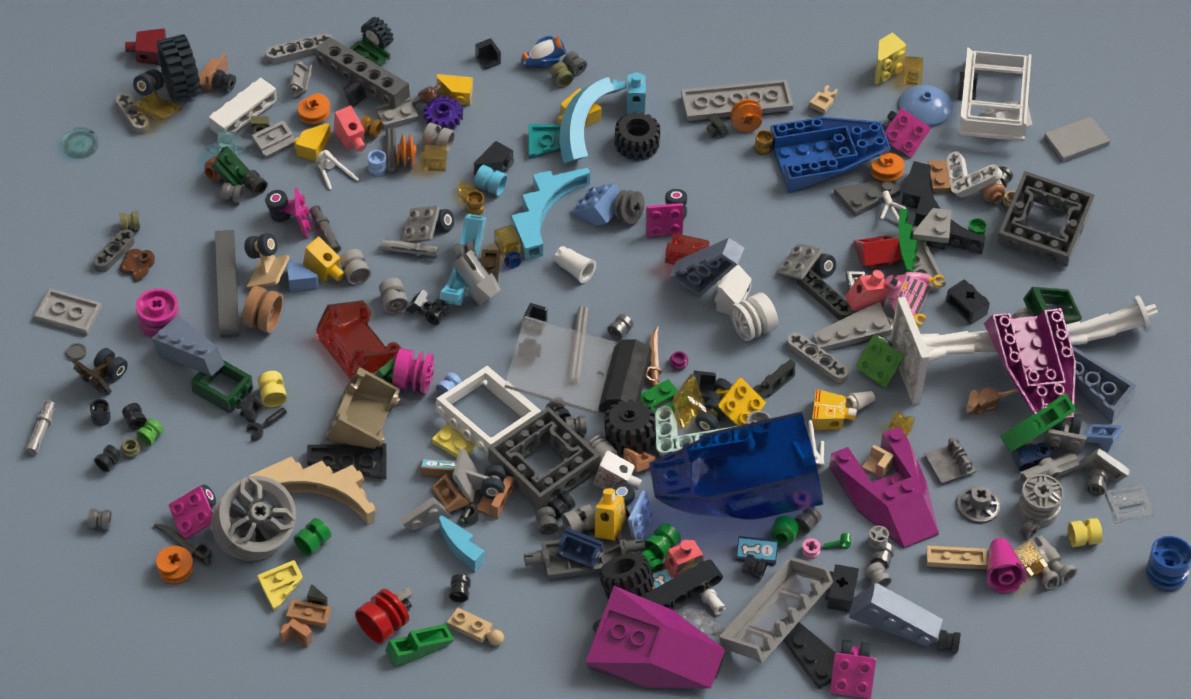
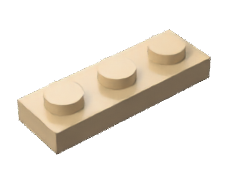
M927 546L926 567L987 570L986 548Z

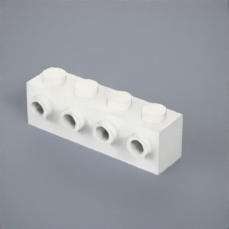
M262 78L253 82L248 88L238 93L231 101L226 102L223 107L209 116L210 129L224 140L228 139L249 123L251 116H258L277 101L276 88Z

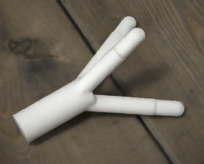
M883 191L882 196L886 205L880 219H884L889 208L899 223V216L894 207L898 209L906 208L892 202L889 191Z

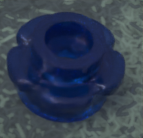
M515 251L507 253L504 259L505 265L511 269L517 268L522 262L521 254Z

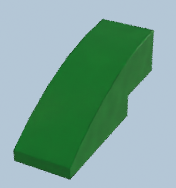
M446 624L413 630L409 632L407 637L389 640L385 651L393 666H397L434 653L451 644L454 638Z

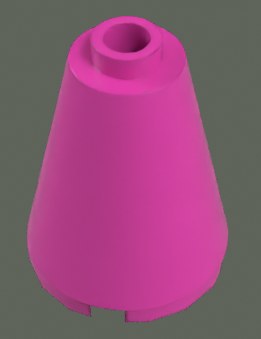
M994 539L989 546L986 573L987 584L989 588L997 589L999 593L1016 591L1020 588L1019 585L1026 582V570L1007 539Z

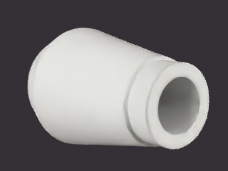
M872 391L850 393L846 397V407L859 411L874 402L875 395Z

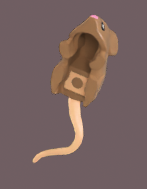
M991 387L983 388L979 392L972 390L967 401V413L974 414L978 412V415L984 413V410H987V412L992 411L998 407L997 401L1000 397H1005L1019 391L1018 389H1013L1006 392H997Z

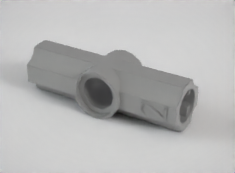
M1068 453L1055 459L1051 457L1045 458L1037 466L1020 472L1021 483L1023 485L1026 479L1038 474L1049 475L1059 480L1062 475L1079 469L1078 458L1075 453Z

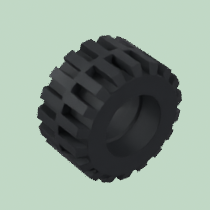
M644 112L625 114V117H620V120L616 122L614 141L616 150L622 156H627L628 159L634 158V160H638L641 158L644 160L646 157H652L660 145V124L655 118H651L650 114L645 115Z
M628 553L615 557L606 562L601 567V571H599V578L608 599L614 586L641 597L651 590L655 582L647 558L642 554L639 555V553Z

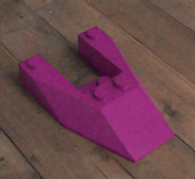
M900 427L882 433L880 448L894 455L892 466L897 472L885 478L871 482L849 447L831 453L829 468L856 510L875 526L885 527L889 532V537L903 549L939 535L927 481L912 446Z

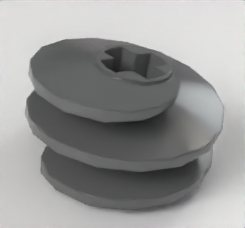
M620 191L614 205L617 219L623 223H636L644 211V196L638 191Z

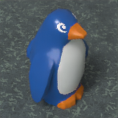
M558 35L555 38L553 36H545L528 53H522L521 63L528 68L550 67L559 63V58L567 54V51Z

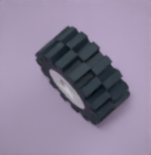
M372 17L361 26L362 37L367 38L382 49H385L394 40L392 37L393 33L390 32L392 30L379 17Z

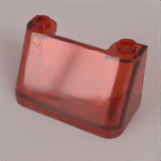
M363 300L327 305L316 329L318 339L350 380L359 367L372 374L381 369L391 359L396 361L397 354L401 348L396 342L388 343L385 346L368 325L371 310Z

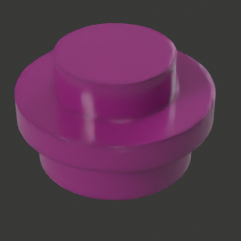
M682 351L674 352L669 359L670 365L675 369H684L689 361L687 355Z

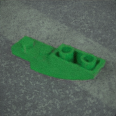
M1063 394L1001 434L1000 437L1009 452H1012L1064 420L1065 417L1076 411V408L1068 395Z

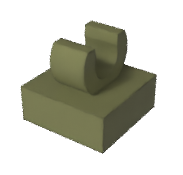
M251 116L254 134L257 133L258 128L265 129L270 127L271 120L269 117Z

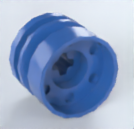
M1175 536L1158 538L1152 544L1146 568V575L1149 581L1158 588L1165 590H1175L1182 587L1187 581L1191 566V546L1183 539Z

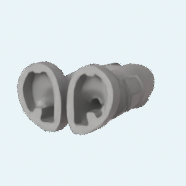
M1042 535L1035 537V542L1032 539L1024 542V548L1030 558V562L1035 570L1044 576L1042 584L1046 589H1055L1058 587L1059 582L1064 585L1075 577L1077 573L1076 567L1072 564L1063 567L1060 564L1061 556Z

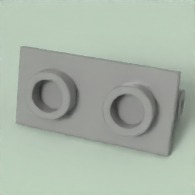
M297 61L294 64L292 72L294 75L291 77L289 85L290 90L294 92L293 98L305 94L308 90L312 64L307 67L301 61Z

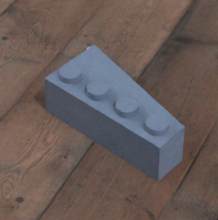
M179 315L152 338L159 356L209 376L214 375L225 365L218 347Z

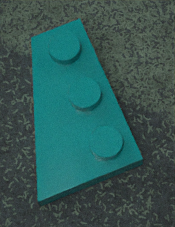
M529 124V159L561 150V124Z

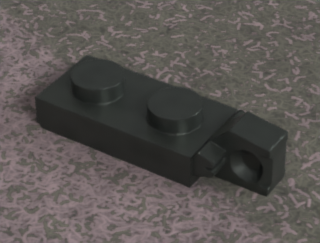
M789 359L785 364H781L774 373L768 375L753 390L762 399L767 395L769 397L795 377V362Z

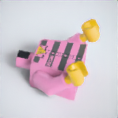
M907 272L897 277L890 275L885 281V284L891 288L887 299L891 302L895 312L898 298L906 297L916 325L920 328L923 324L918 320L926 321V316L919 314V311L931 288L929 283H932L935 288H940L942 284H938L935 280H944V277L936 275L932 278L931 275L919 272Z

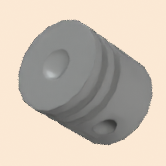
M597 435L588 442L600 455V464L606 451L618 455L617 450L603 435Z

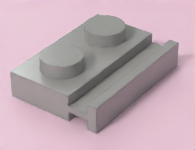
M407 98L396 108L389 104L376 106V113L379 120L383 121L384 130L418 121V114L410 98Z
M284 120L253 134L251 137L259 151L264 155V159L293 146L296 140Z

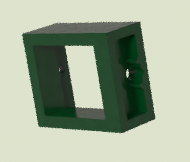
M1031 287L1023 298L1031 317L1039 316L1044 310H1048L1046 304L1058 305L1059 309H1062L1066 324L1078 322L1082 319L1069 289Z
M223 360L225 365L212 376L198 372L191 380L193 393L230 413L237 407L239 401L252 392L253 382L251 375ZM220 372L239 382L228 396L208 386Z

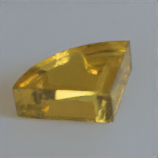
M461 180L458 192L461 200L466 203V194L477 190V188Z

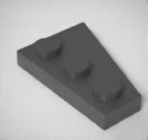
M877 180L834 188V194L855 217L884 203L883 191H889L891 199L900 195V189L892 181Z

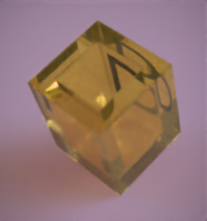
M905 56L903 84L921 85L923 58Z
M425 145L424 152H421L420 163H424V171H446L447 146Z
M512 225L494 230V243L501 250L503 258L520 252L521 240Z
M1031 539L1014 549V552L1030 576L1041 572L1044 567L1048 566Z

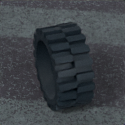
M185 34L157 40L158 60L171 100L176 102L201 95L196 61Z

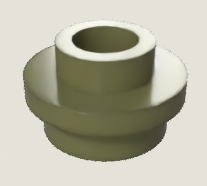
M132 438L126 439L121 445V453L126 457H135L141 451L139 442Z

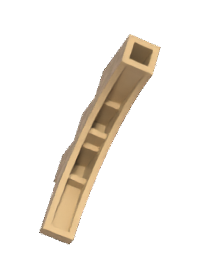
M291 456L249 475V477L264 476L271 478L283 485L289 493L320 494L336 499L358 513L367 525L375 522L374 513H376V509L373 503H369L366 499V493L362 485L364 477L353 465L333 474L329 466L326 467L323 461L302 469L301 464L295 462Z

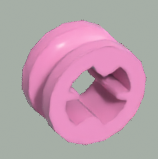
M813 538L806 539L803 542L802 554L809 559L818 557L820 543ZM810 546L814 547L813 551L808 550Z

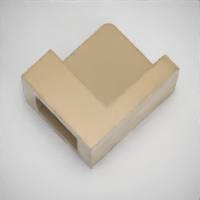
M873 445L870 456L863 465V470L882 479L892 467L894 455Z

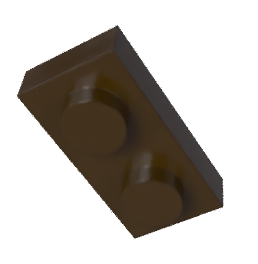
M482 249L481 265L488 275L490 273L494 275L498 283L501 250Z

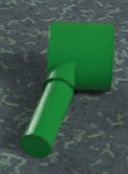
M849 533L841 534L840 540L823 544L824 549L834 546H840L844 549L851 546V535Z

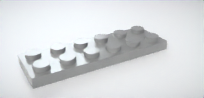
M787 79L681 90V98L687 121L709 119L714 113L719 118L730 117L732 107L744 99L757 101L761 106L762 113L792 111L794 106Z

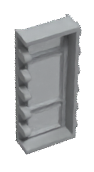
M789 557L719 636L725 652L731 651L758 660L763 664L833 583L828 567Z

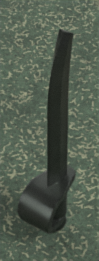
M480 489L475 492L473 502L462 507L464 512L458 519L459 525H464L465 523L474 524L479 520L475 507L483 496Z
M154 524L155 527L165 532L183 548L187 549L191 553L192 558L196 557L204 565L211 563L212 552L207 544L200 543L194 546L173 528L163 524ZM207 550V554L205 555L201 551Z

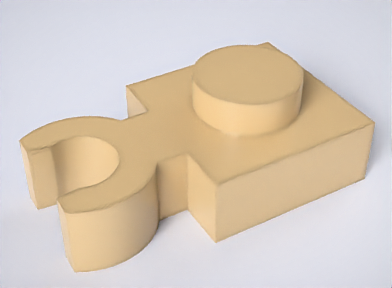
M826 85L824 93L818 91L810 101L809 107L825 114L833 105L838 89L829 92L830 86Z

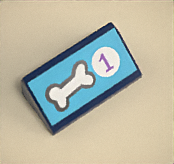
M739 536L736 561H745L749 553L757 559L763 558L768 560L767 564L776 565L778 540Z

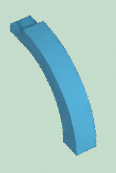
M609 77L584 87L572 98L564 112L560 127V149L564 164L588 156L584 140V126L587 114L599 97L627 88L625 81H610Z
M468 214L464 218L460 244L464 245L469 241H473L478 259L486 217ZM454 267L446 286L440 291L439 299H442L445 303L461 306L469 287Z

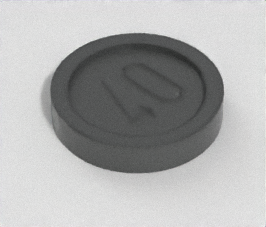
M81 343L71 344L67 348V355L70 359L81 360L87 354L86 347Z

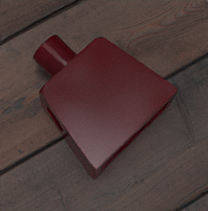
M165 28L138 31L136 33V42H125V52H135L136 61L139 63L160 65L156 42L166 38Z

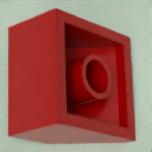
M885 235L853 240L860 264L867 266V268L878 267L879 263L894 265L896 261L901 260L899 238Z

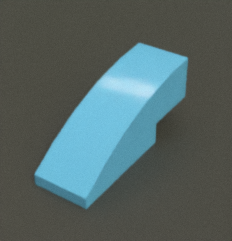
M441 515L439 517V530L448 548L466 567L476 572L485 562V550L474 544V538L471 533Z

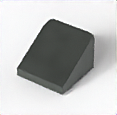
M311 584L307 594V602L328 606V598Z

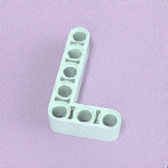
M661 407L655 414L656 447L662 461L667 464L747 451L755 445L751 430L746 425L678 436L677 421L670 407Z

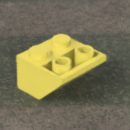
M893 32L879 40L874 81L876 85L887 81L889 77L900 73L904 68L907 45Z

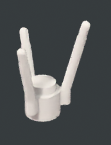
M328 150L319 153L317 157L319 164L317 166L321 170L329 190L332 187L325 168L331 169L337 165L355 181L359 180L352 172L338 162Z
M809 420L812 451L807 453L806 459L796 440H792V443L802 460L803 468L807 467L809 471L815 472L821 470L825 465L824 441L820 442L819 454L816 451L813 424Z

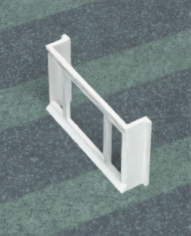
M967 48L959 135L1024 141L1031 54L1023 56L972 51L970 48ZM974 70L1023 74L1020 105L972 100ZM971 107L1020 111L1019 120L970 116Z

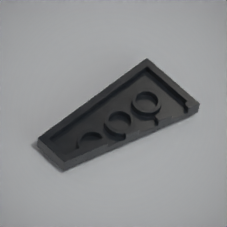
M382 443L381 447L377 446L375 449L347 444L307 445V465L309 466L323 461L326 467L329 466L331 470L340 471L353 465L363 476L387 480L386 443Z
M787 617V618H785V619H783V620H781V621L785 623V621H786L789 617ZM798 622L783 639V642L817 688L820 689L831 683L836 652Z

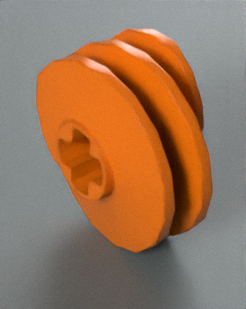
M313 94L308 98H304L298 104V116L302 122L307 124L321 123L330 114V102L323 94Z
M744 99L732 107L730 119L734 128L738 131L752 132L757 130L762 124V109L757 101Z
M401 135L400 143L397 145V166H399L401 157H403L404 167H406L409 157L411 168L414 166L416 145H413L412 135L408 136L407 144L405 135Z
M884 153L879 159L872 162L871 175L880 181H895L903 176L904 161L896 154Z
M170 546L161 550L157 555V570L161 579L166 583H181L191 576L194 569L193 558L187 549L180 546Z

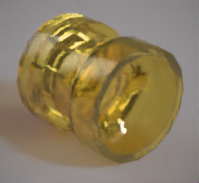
M896 411L892 418L890 429L900 427L904 434L908 436L912 430L915 417H906L901 412Z

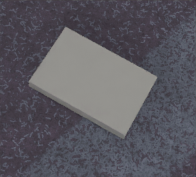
M1092 117L1046 132L1044 138L1062 162L1108 146L1110 140Z
M49 288L34 315V321L88 335L103 306L100 302Z

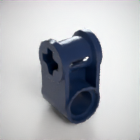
M1042 442L1014 450L1011 455L1018 471L1022 472L1037 466L1041 460L1050 456L1051 447L1047 443Z

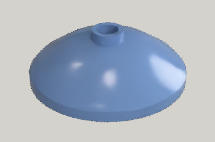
M916 85L903 92L899 100V110L904 109L929 127L943 124L950 118L953 104L948 94L940 88L932 85Z

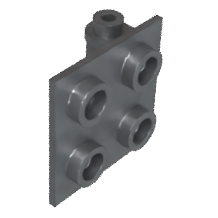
M955 437L948 439L947 446L924 453L941 484L977 472L959 440L955 439Z

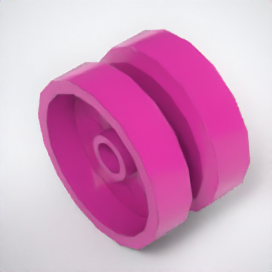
M151 289L141 294L137 299L136 312L139 328L145 335L154 337L177 315L180 316L177 298L168 290Z

